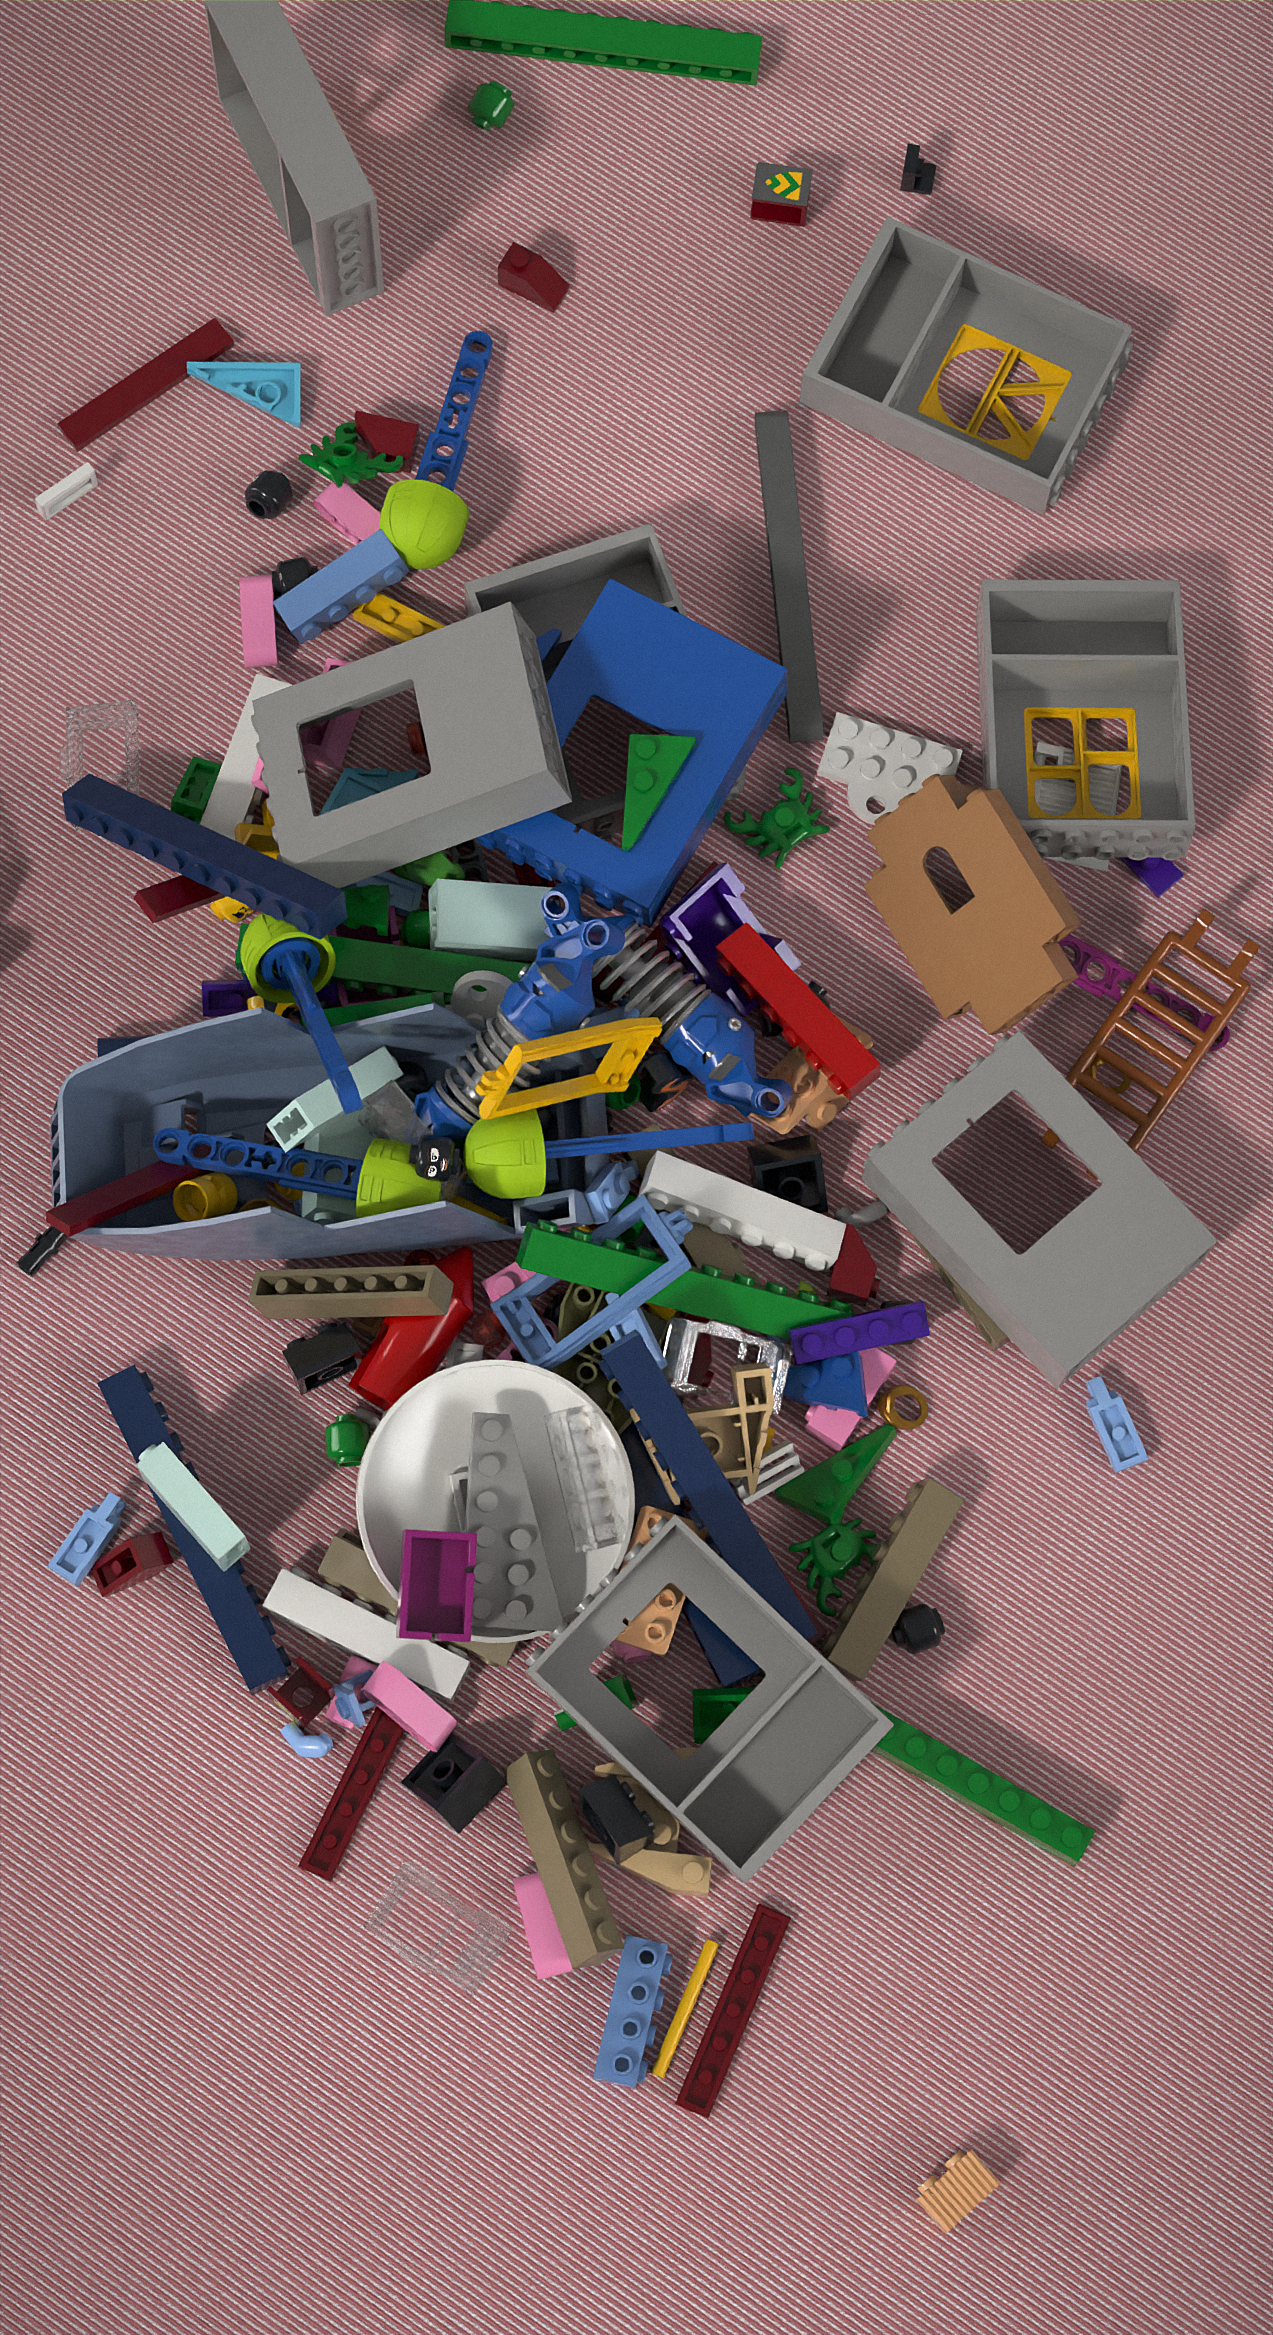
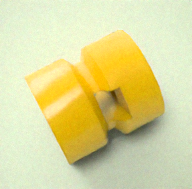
M220 1172L210 1173L181 1182L175 1188L173 1194L175 1212L184 1222L211 1219L229 1214L237 1203L235 1184L229 1176Z

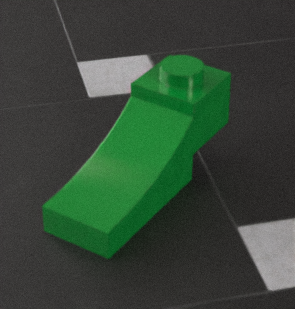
M193 756L171 800L170 811L200 824L222 765Z

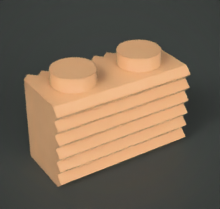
M972 2149L966 2154L961 2150L956 2152L944 2164L949 2169L939 2179L934 2174L931 2175L917 2188L922 2194L916 2201L944 2233L949 2232L1001 2184Z

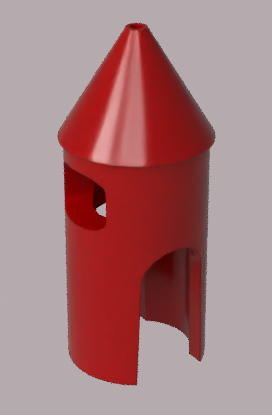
M464 1246L429 1264L435 1265L454 1283L447 1315L385 1317L377 1336L348 1384L358 1395L380 1409L387 1411L413 1386L435 1374L469 1318L474 1316L473 1251L468 1247Z

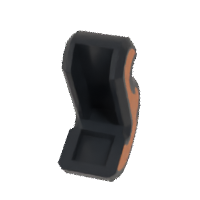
M664 1051L655 1052L645 1058L638 1066V1074L647 1073L640 1080L641 1093L639 1099L649 1112L658 1111L676 1099L689 1087L693 1080V1075L684 1066L675 1063L670 1053Z

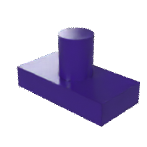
M1119 857L1158 899L1184 876L1170 860L1154 857L1132 860L1129 857Z

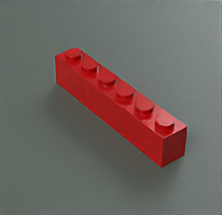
M747 922L716 946V964L721 972L727 977L732 975L739 982L738 988L748 1000L754 998L761 1006L760 1011L765 1019L771 1024L776 1022L783 1029L782 1035L785 1040L794 1048L798 1046L806 1054L804 1058L816 1072L821 1070L826 1075L828 1085L837 1095L843 1094L851 1101L881 1076L880 1063Z

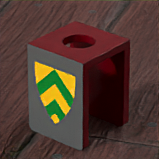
M758 162L753 186L750 218L752 220L805 227L813 170Z
M298 1656L295 1659L298 1669L277 1691L270 1686L267 1692L270 1699L304 1730L334 1698L335 1692L333 1687L301 1656ZM300 1687H307L313 1693V1700L306 1707H299L293 1702V1693Z

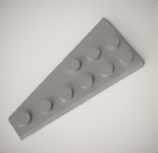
M473 1412L465 1533L477 1534L475 1566L465 1567V1573H475L472 1626L553 1632L563 1622L510 1415Z

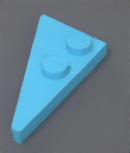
M187 362V374L295 427H301L300 363Z

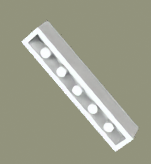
M256 674L200 825L235 840L234 830L238 823H255V816H252L256 805L261 806L266 793L251 783L259 758L256 743L260 742L258 733L255 731L251 721V715H254L252 700L284 689L292 684Z
M658 1150L646 1166L638 1197L642 1194L645 1195L654 1209H664L671 1213L682 1209L687 1216L686 1219H689L691 1222H697L710 1227L716 1233L728 1234L741 1239L743 1243L749 1246H759L772 1251L780 1258H790L803 1263L807 1268L814 1271L827 1272L838 1259L847 1225Z
M283 1568L281 1569L262 1605L265 1612L351 1655L355 1654L378 1666L382 1661H385L397 1668L415 1685L424 1689L425 1692L452 1705L471 1668L470 1661L466 1660L467 1654L450 1645L447 1649H444L434 1644L435 1638L431 1636V1640L396 1638L397 1618L388 1614L382 1618L371 1613L373 1607L358 1599H354L353 1603L341 1598L342 1592L325 1583L321 1588L309 1582L311 1577L296 1568H292L291 1572Z

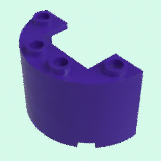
M720 863L660 918L659 926L667 941L664 945L666 951H669L670 956L675 960L681 961L685 967L683 973L685 975L694 973L693 982L696 985L698 983L701 985L706 984V990L711 989V993L715 992L723 1001L731 1003L735 1012L745 1018L759 1004L754 998L748 1000L739 990V982L732 975L727 977L716 964V946L747 922L793 971L802 964L784 939L767 934L739 896L746 889L728 863Z

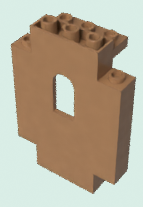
M937 773L925 779L921 784L923 788L917 793H911L903 797L898 802L899 807L896 810L878 817L874 821L876 826L866 833L885 865L875 869L871 873L873 878L863 886L944 1020L961 1017L973 1008L989 1035L1005 1033L1079 977L1058 942L1081 926L1082 922L1000 790H984V788H979L977 784L963 785L958 782L955 775L940 776ZM935 847H942L947 850L975 895L974 898L954 913L926 867L927 855Z

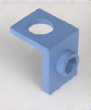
M370 1669L333 1686L337 1697L335 1705L340 1716L359 1727L366 1724L362 1712L375 1706V1704L370 1699L358 1702L353 1689L357 1684L366 1683L373 1674V1671Z

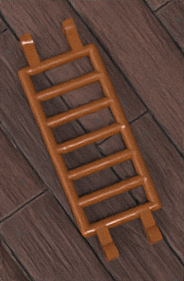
M1206 909L1201 911L1184 938L1173 931L1168 932L1163 937L1065 1077L1073 1088L1079 1084L1139 1125L1128 1142L1125 1141L1135 1153L1140 1149L1251 990V984L1240 975L1258 952L1260 946L1251 939H1248L1229 968L1196 947L1195 945L1209 928L1215 917ZM1173 947L1235 988L1224 1005L1162 964ZM1154 974L1215 1015V1018L1205 1032L1143 991ZM1134 1002L1197 1043L1186 1059H1183L1124 1019V1016ZM1115 1029L1177 1070L1166 1087L1105 1046V1043ZM1096 1056L1158 1098L1147 1114L1085 1073ZM1049 1128L1042 1137L1041 1143L1053 1149L1060 1138ZM1087 1168L1086 1173L1093 1177L1095 1180H1098V1178Z

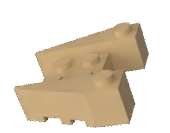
M765 1362L730 1366L734 1403L685 1409L725 1478L742 1477L743 1488L749 1495H754L760 1472L759 1466L768 1435L769 1419L774 1407L771 1368ZM631 1409L630 1415L634 1423H636L640 1419L634 1409ZM641 1436L669 1498L675 1505H680V1499L670 1484L676 1480L669 1468L663 1471L652 1454L658 1450L652 1439L650 1438L645 1441Z
M685 1747L672 1751L680 1759L687 1760L698 1748ZM617 1762L595 1766L594 1777L607 1778L615 1775L620 1783L624 1781L628 1783L636 1797L633 1801L640 1813L645 1810L649 1814L656 1829L653 1830L655 1835L652 1844L619 1865L616 1864L603 1844L587 1843L591 1855L629 1872L637 1878L646 1880L671 1894L707 1898L712 1857L677 1853L680 1823Z

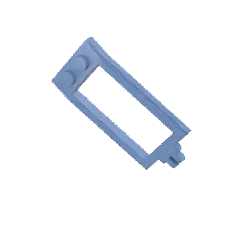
M642 1194L611 1217L607 1223H603L590 1233L592 1234L591 1239L602 1242L605 1237L615 1239L642 1219L669 1261L557 1344L530 1302L559 1281V1278L536 1273L516 1289L490 1304L492 1310L525 1362L548 1371L552 1370L571 1358L691 1268L690 1262L679 1247L685 1239L683 1235L690 1232L693 1228L691 1221L686 1219L687 1216L684 1211L678 1209L671 1214L664 1211L657 1215L645 1195Z

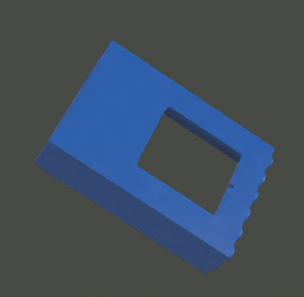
M610 578L546 685L560 748L592 697H597L670 736L695 737V748L688 754L678 776L671 782L667 794L656 812L651 815L643 829L642 835L629 852H622V849L582 828L578 834L575 833L576 825L549 811L476 838V841L490 850L496 847L506 852L505 856L516 864L523 865L525 862L536 868L535 872L547 880L552 881L555 878L563 883L573 885L579 892V896H582L584 893L594 898V903L606 911L615 909L624 915L630 914L635 919V922H638V927H641L643 924L651 928L788 693L787 668Z

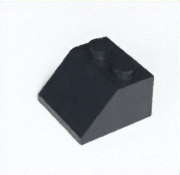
M813 1134L747 1147L753 1188L817 1213L828 1212L821 1152Z
M336 1322L325 1325L318 1330V1335L307 1340L305 1337L295 1339L287 1344L286 1350L282 1351L284 1360L301 1395L349 1374L359 1367L362 1362L361 1350L345 1322L337 1325Z
M453 1733L449 1735L438 1752L430 1750L401 1781L405 1788L458 1834L472 1822L479 1811L507 1782L483 1755Z
M612 1775L581 1787L578 1807L613 1860L619 1865L653 1843L655 1835L653 1830L656 1829V1826L645 1810L640 1813L633 1801L636 1797L626 1781L620 1783L617 1777Z

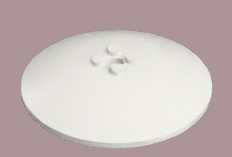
M510 1360L467 1362L449 1367L417 1383L389 1408L378 1423L369 1439L358 1473L356 1514L359 1533L366 1555L380 1582L398 1602L403 1530L465 1533L472 1413L509 1414L563 1621L566 1620L569 1623L578 1616L574 1609L585 1597L591 1594L595 1598L603 1590L599 1583L614 1567L617 1570L619 1569L628 1548L633 1529L635 1489L632 1470L625 1448L611 1421L601 1408L573 1383L556 1373L524 1362ZM472 1626L471 1641L510 1643L535 1638L551 1631Z

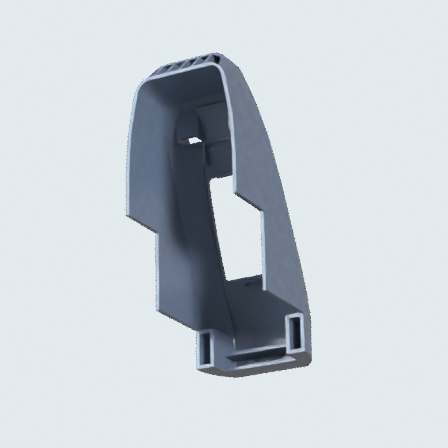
M435 1003L331 1027L348 1067L385 1046L397 1063L413 1062L422 1067L427 1075L430 1088L437 1081L446 1080V1069L456 1068V1057L467 1055L465 1049L467 1044L477 1043V1031L487 1030V1028ZM260 1007L197 1022L150 1036L76 1068L64 1080L50 1120L52 1207L55 1208L160 1161L161 1159L157 1156L153 1147V1138L156 1133L164 1128L185 1130V1114L197 1115V1134L203 1133L265 1145L264 1135L268 1129L266 1124L294 1099L329 1079L308 1029ZM472 1048V1050H471L473 1055H474V1051L476 1050V1049H474V1048ZM589 1048L552 1056L551 1062L542 1061L540 1063L541 1074L527 1076L530 1079V1087L518 1085L516 1088L520 1092L594 1074L599 1064ZM461 1062L465 1071L471 1074L476 1072L471 1063ZM451 1074L454 1083L462 1087L466 1084L460 1075ZM385 1090L374 1100L367 1103L368 1105L381 1107L382 1110L394 1109L386 1098ZM596 1093L550 1105L554 1121L544 1141L608 1136L605 1093ZM168 1138L162 1142L160 1149L164 1152H172L178 1147L179 1141L174 1138ZM240 1150L231 1151L226 1157V1162L236 1165L243 1160L244 1153ZM459 1152L457 1174L451 1175L450 1179L446 1181V1190L507 1219V1225L446 1200L324 1226L304 1219L302 1215L291 1214L272 1206L238 1213L239 1209L252 1199H267V1181L226 1174L231 1178L237 1190V1203L229 1214L211 1219L184 1222L179 1218L173 1206L174 1189L69 1238L104 1249L160 1257L206 1260L315 1258L522 1239L527 1221L538 1224L539 1219L550 1221L559 1225L558 1230L561 1231L594 1224L595 1221L584 1193L604 1166L610 1164L609 1153L556 1158L559 1183L545 1184L544 1192L541 1196L516 1198L513 1204L480 1201V1189L475 1184L464 1185L462 1169L460 1168V1163L464 1161L463 1152Z

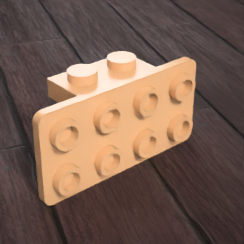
M835 1015L867 1050L872 1047L874 1042L869 1034ZM798 1046L793 1048L765 1077L769 1079H783L788 1082L793 1091V1098L790 1104L775 1117H765L750 1113V1115L780 1134L788 1133L803 1117H805L811 1128L820 1132L849 1102L843 1094L837 1095L830 1088L826 1081L828 1078L821 1070L816 1072L809 1066L804 1058L806 1054ZM768 1092L769 1099L773 1103L780 1104L778 1096Z
M648 1505L643 1506L636 1521L625 1556L639 1541L645 1546L652 1537L647 1532L663 1516L670 1520L675 1514ZM678 1516L704 1541L707 1533L705 1528L699 1531L692 1520ZM624 1559L620 1565V1571L628 1564ZM668 1583L632 1622H629L626 1618L622 1621L627 1627L614 1641L658 1656L665 1655L686 1596L673 1583Z

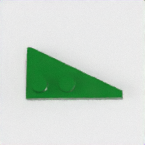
M630 734L622 852H629L632 846L639 840L649 818L656 812L667 794L671 782L678 776L688 754L695 748V737Z
M389 885L339 888L344 891L347 919L341 924L353 929H358L361 925L375 927L377 935L388 936Z
M889 1424L884 1425L778 1487L774 1492L776 1499L832 1525L897 1435L895 1427Z

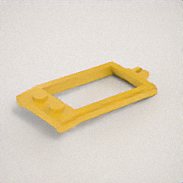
M658 1017L627 1018L515 1044L504 1064L500 1065L497 1070L485 1071L481 1076V1081L475 1087L478 1094L485 1096L478 1107L482 1120H490L596 1093L625 1092L629 1086V1079L655 1037L660 1035L662 1023ZM612 1043L594 1074L505 1095L523 1063Z

